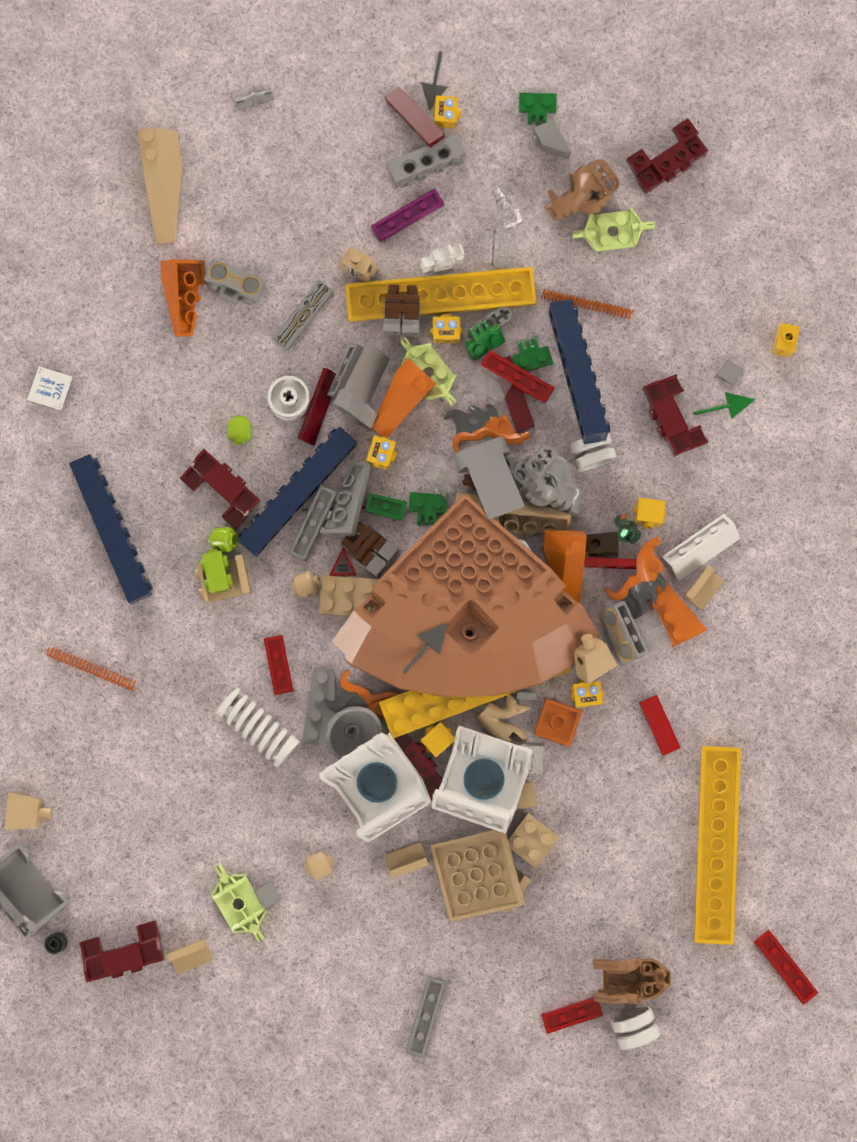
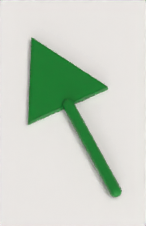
M725 392L728 404L695 411L693 414L698 415L729 408L731 419H733L755 399Z

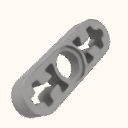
M499 307L468 327L464 332L465 342L472 339H468L470 328L477 332L475 325L480 324L481 328H483V320L492 322L493 326L496 325L495 319L500 317L501 311L503 313L507 312L508 315L506 320L504 318L498 320V326L502 328L512 319L511 309L509 307Z

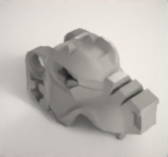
M545 445L539 448L533 456H526L511 471L517 488L524 493L525 497L533 505L543 507L550 504L556 510L571 514V517L577 515L586 505L582 493L583 488L577 487L569 481L570 463H567L550 446ZM544 452H547V458L541 460L540 458L543 457ZM516 472H520L522 474V481L517 478Z

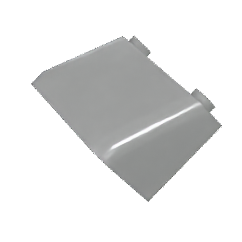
M18 843L0 857V909L26 939H29L70 902L68 901V895L63 890H54L30 862V850L25 845L22 846Z

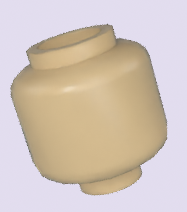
M312 571L296 575L291 583L293 592L302 599L318 594L319 586H321L320 577L318 575L315 576Z
M324 851L307 857V863L304 864L309 877H313L315 880L330 875L332 873V866L335 865L331 855H326Z

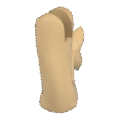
M511 694L506 696V707L500 708L489 702L476 716L480 724L494 738L514 743L510 739L514 734L523 743H526L528 740L527 735L519 727L499 721V719L510 718L530 709L524 704H517Z

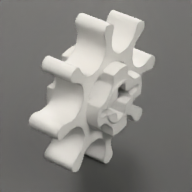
M460 244L454 248L451 245L437 248L431 251L429 257L421 258L420 266L423 274L431 270L435 273L450 269L456 261L465 259L462 245Z

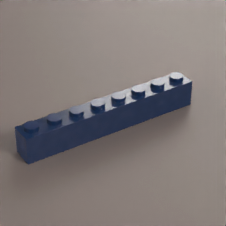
M572 299L552 302L549 305L548 314L583 444L606 441L607 435L610 433V424L604 417L606 415L604 404L601 405V392L599 388H596L595 371L591 370L592 360L591 356L587 355L586 352L587 341L582 337L583 328L582 323L578 322L577 306L573 305Z
M339 427L336 430L334 428L327 436L329 439L324 444L320 443L317 446L314 456L312 458L308 457L303 462L302 466L304 467L299 472L295 471L289 478L291 481L288 485H283L277 491L278 496L274 500L270 499L265 504V510L261 515L259 513L255 515L251 520L252 525L248 529L245 527L238 536L240 538L238 541L255 557L264 550L316 492L320 484L324 483L358 445L357 441L344 429Z
M89 454L70 462L71 470L128 603L133 604L152 596L151 590H153V586L149 579H145L143 574L146 572L145 567L136 558L138 551L134 544H130L128 539L131 537L130 532L121 523L124 520L120 510H116L114 506L116 500L113 493H109L106 486L109 483L105 475L101 476L99 469L102 467L98 458H94Z

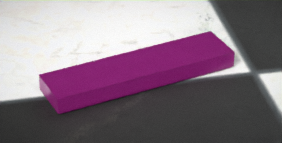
M434 188L371 225V228L381 243L443 207L445 204Z

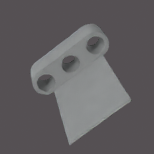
M367 340L344 389L339 390L333 406L358 425L371 430L378 413L369 407L368 403L390 358Z
M504 437L494 438L459 451L452 456L459 473L469 471L488 520L525 507L505 460L510 451Z

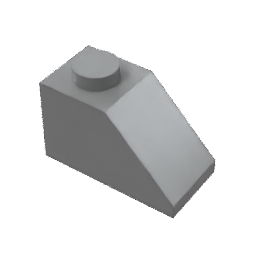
M554 119L534 128L532 141L536 147L539 146L541 151L567 159L570 157L571 151Z

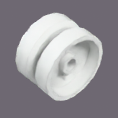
M283 376L274 381L268 390L269 405L272 412L279 419L294 422L306 415L311 397L307 385L301 379L294 376Z
M608 433L606 441L583 444L582 439L570 444L569 447L572 455L581 456L575 461L578 472L608 464L618 458L615 448H605L612 442L610 433Z
M650 1006L630 1010L614 1017L610 1021L613 1031L620 1033L616 1039L621 1050L640 1047L654 1041L661 1035L658 1025L651 1023L655 1017Z

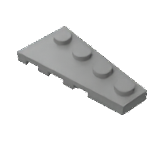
M368 462L351 463L342 482L343 488L335 497L334 501L336 503L332 511H329L326 517L328 521L319 532L323 536H355L371 465Z
M314 666L302 743L327 747L325 740L326 729L330 720L337 714L336 711L330 710L325 702V698L329 701L336 699L333 669Z

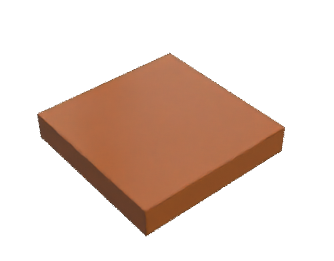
M545 698L533 735L570 747L582 710Z

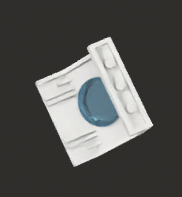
M458 726L453 751L441 786L433 794L431 808L506 834L515 814L533 760V750Z
M383 733L375 735L371 740L358 746L356 750L343 756L339 761L319 773L321 780L333 786L353 812L360 826L356 830L358 837L367 842L372 841L432 803L422 777L390 733L387 735Z

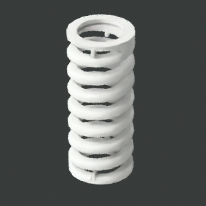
M240 688L235 689L220 705L215 714L221 719L227 718V725L229 726L236 724L234 727L235 732L243 731V739L251 738V746L259 744L258 752L264 753L267 751L266 759L271 760L275 758L274 766L276 768L280 767L297 748L300 741L291 735L278 746L287 733L285 728L270 740L280 725L278 722H274L262 733L272 719L271 715H267L253 728L263 714L264 709L259 708L246 720L256 706V702L252 701L237 715L247 701L248 695L244 694L240 698ZM235 699L238 700L233 706H230Z

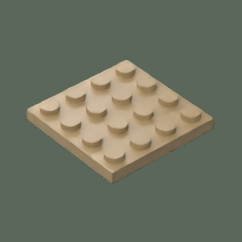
M493 829L430 845L450 922L519 907L525 904L505 833Z

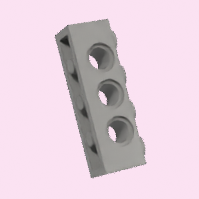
M454 134L442 139L431 148L427 145L388 161L387 169L395 187L405 188L412 181L417 179L418 181L424 180L433 172L438 174L450 165L453 167L460 165L463 162L462 160L465 159V153L457 135ZM441 153L448 154V157L441 158L439 155ZM424 160L431 161V164L426 166L423 165L422 162ZM407 167H412L414 171L408 173L405 171V169Z

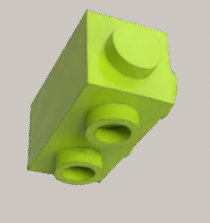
M218 549L207 550V554L202 555L203 560H200L201 569L206 572L207 578L204 579L206 590H209L211 594L231 590L230 585H233L231 573H227L226 566H229L227 555H224Z

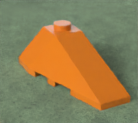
M204 260L160 261L161 282L175 336H193L197 313L194 311L196 302L201 300L198 291L200 285L203 286L205 282Z
M409 358L395 372L372 426L382 437H388L436 385Z
M544 530V552L548 565L565 584L564 591L578 603L580 602L586 535L583 531Z

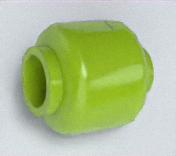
M233 416L227 423V438L235 445H243L244 442L251 439L252 423L245 416Z
M216 527L209 534L208 542L212 549L231 552L238 544V535L230 527Z

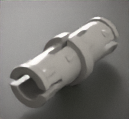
M271 88L257 93L251 92L250 95L235 98L238 109L241 110L254 105L257 107L259 106L258 104L274 100Z

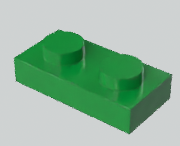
M370 493L365 512L403 521L407 502Z

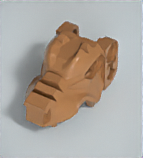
M597 159L591 161L587 165L579 167L575 173L569 174L570 191L568 190L558 198L554 191L550 189L548 191L550 202L544 208L553 220L568 216L570 212L572 214L578 211L583 214L597 213L600 211V207L606 206L605 202L610 199L609 196L619 188V179L605 160ZM599 164V165H600V168L598 169L599 171H598V172H595L596 165ZM607 179H610L612 182L610 189L605 185ZM591 192L597 193L595 195L596 199H590V197L592 196Z
M634 958L625 961L610 959L593 960V969L603 971V989L594 992V1001L640 1004L645 999H656L671 985V971L653 958Z

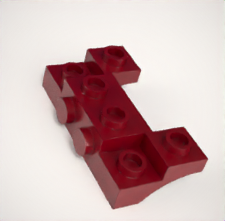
M689 118L672 128V132L679 142L652 160L649 159L643 149H640L626 159L627 164L645 194L665 181L667 183L671 182L677 177V173L680 171L682 173L686 172L692 167V163L707 154L708 149L698 137L699 132Z
M677 374L650 383L642 388L650 405L649 415L653 421H656L658 425L657 432L660 438L663 437L667 441L674 457L709 442L705 438L701 425L688 430L689 428L674 399V396L684 392Z
M203 449L180 477V480L194 492L204 481L209 484L231 505L221 517L237 530L261 500L245 486L247 482L239 475L235 477L231 473L233 470L225 462L223 464L219 463L210 453Z
M408 734L394 738L422 777L432 801L435 790H439L443 780L435 770L437 767L436 763L431 757L427 759L424 756L425 749L419 742L415 744Z
M154 920L136 926L139 937L138 942L103 951L100 936L79 942L86 983L112 976V979L124 976L123 972L131 970V973L142 971L143 966L165 960L157 921Z

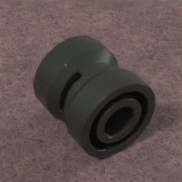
M54 933L46 938L44 943L45 949L50 954H58L67 947L68 939L63 933Z

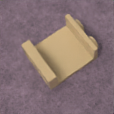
M243 554L228 559L229 566H226L227 573H231L233 585H230L231 590L211 594L209 590H206L204 579L207 578L206 572L202 571L200 563L197 564L198 569H195L197 581L200 580L202 588H199L201 599L209 603L252 593Z

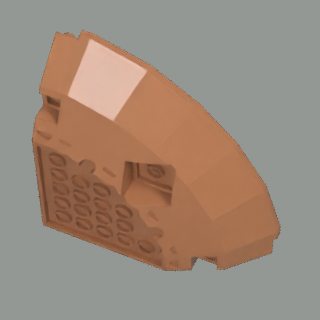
M464 494L381 577L371 589V594L349 616L332 643L346 654L344 660L348 664L396 688L440 697H489L541 685L575 665L574 650L583 644L581 640L583 635L592 634L593 638L599 639L600 634L581 603H577L564 591L565 584L555 572L494 518L488 520L486 512ZM560 604H565L567 608H561ZM373 607L375 611L369 612L367 609ZM448 623L440 654L429 647L404 674L403 670L427 644L417 635ZM466 631H472L473 635L468 637Z

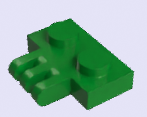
M519 92V113H528V125H532V118H535V125H539V118H543L542 124L547 122V113L556 114L557 93Z
M483 320L482 325L484 328L477 324L475 325L476 333L473 328L469 329L472 339L464 344L473 361L488 353L489 350H493L506 342L497 324L490 328L487 321Z
M531 337L533 345H530L529 339H524L526 347H523L521 341H517L520 354L512 356L515 365L527 372L553 365L549 347L539 348L536 337Z
M410 492L409 512H418L417 525H421V518H425V526H429V519H433V526L437 521V514H445L447 512L448 495Z

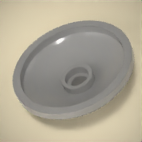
M361 706L345 708L335 714L327 726L325 733L327 747L336 758L341 759L343 756L356 750L358 746L371 740L375 735L382 733V725L376 714L368 708Z

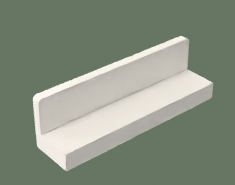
M723 514L666 553L662 558L672 569L676 579L680 581L738 541L740 536L734 522Z

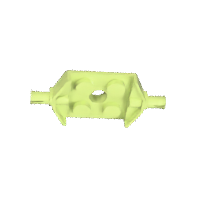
M632 208L629 211L590 214L585 229L572 231V239L583 237L594 252L636 247L639 237L644 230L655 229V222H641ZM614 227L617 229L618 234L610 236L607 230Z
M406 337L400 340V343L406 349V355L402 364L409 358L422 371L430 368L434 372L431 379L436 385L424 398L426 400L445 398L451 407L455 405L457 401L451 395L450 390L456 375L452 373L432 348L431 343L413 346Z
M222 864L218 865L214 869L218 873L220 881L211 896L233 933L250 932L260 942L265 937L260 931L259 925L266 915L267 909H263L246 874L228 875ZM236 898L244 901L242 909L234 907L233 902Z

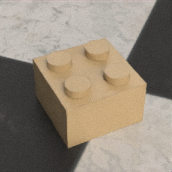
M527 812L507 839L512 851L534 868H537L559 839V836Z

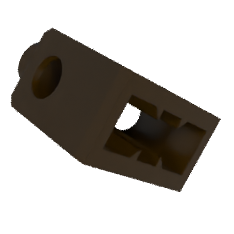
M618 532L586 535L585 552H588L589 557L619 554ZM598 542L600 546L593 548L592 543Z

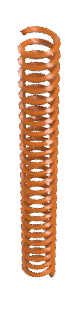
M546 289L543 290L544 300L547 298L549 301L550 297L551 301L555 297V302H557L558 297V301H561V299L562 301L572 299L574 306L577 302V308L581 302L580 308H583L584 304V309H586L588 304V310H590L592 305L591 310L593 311L595 307L597 312L599 307V313L603 307V314L606 308V314L609 313L610 309V315H612L614 310L613 315L615 316L617 312L619 317L621 312V318L625 312V319L628 313V319H630L634 309L631 311L630 308L628 310L624 308L623 310V307L620 308L619 306L616 308V305L612 308V304L609 306L608 303L606 305L602 303L601 305V302L595 301L594 303V300L590 303V299L587 300L585 298L583 300L581 297L579 300V297L573 296L572 298V295L568 298V294L565 295L563 293L561 295L559 292L557 295V291L554 293L553 290L551 293L550 290L547 293Z
M48 647L47 657H54L55 660H61L62 663H68V665H72V667L75 666V668H79V670H86V673H93V675H96L97 677L100 676V678H103L104 680L107 679V681H111V683L114 682V684H118V686H125V689L128 688L129 690L132 689V692L135 691L134 685L136 683V680L133 682V685L130 688L132 679H130L129 685L126 687L129 678L126 679V682L123 685L125 676H123L122 682L119 684L122 675L119 676L118 681L116 682V678L118 676V673H116L115 678L112 681L115 672L112 673L111 678L109 679V675L111 673L110 670L108 672L107 677L105 678L107 669L105 670L104 675L102 676L104 667L101 669V672L98 675L100 666L98 667L97 672L95 673L97 664L94 666L92 672L91 669L93 663L91 664L90 669L87 671L90 662L87 663L86 668L84 669V665L86 663L85 660L82 667L80 668L83 659L80 660L79 665L77 666V662L79 660L78 657L76 659L75 664L73 665L76 656L73 657L72 662L70 663V659L72 657L71 654L69 656L68 661L66 662L69 653L66 654L65 659L63 660V656L65 655L64 651L62 653L61 658L59 659L60 653L62 651L60 650L58 656L56 657V653L58 652L57 648L55 650L54 655L52 656L53 650L55 649L53 647L51 653L48 655L50 650V647Z

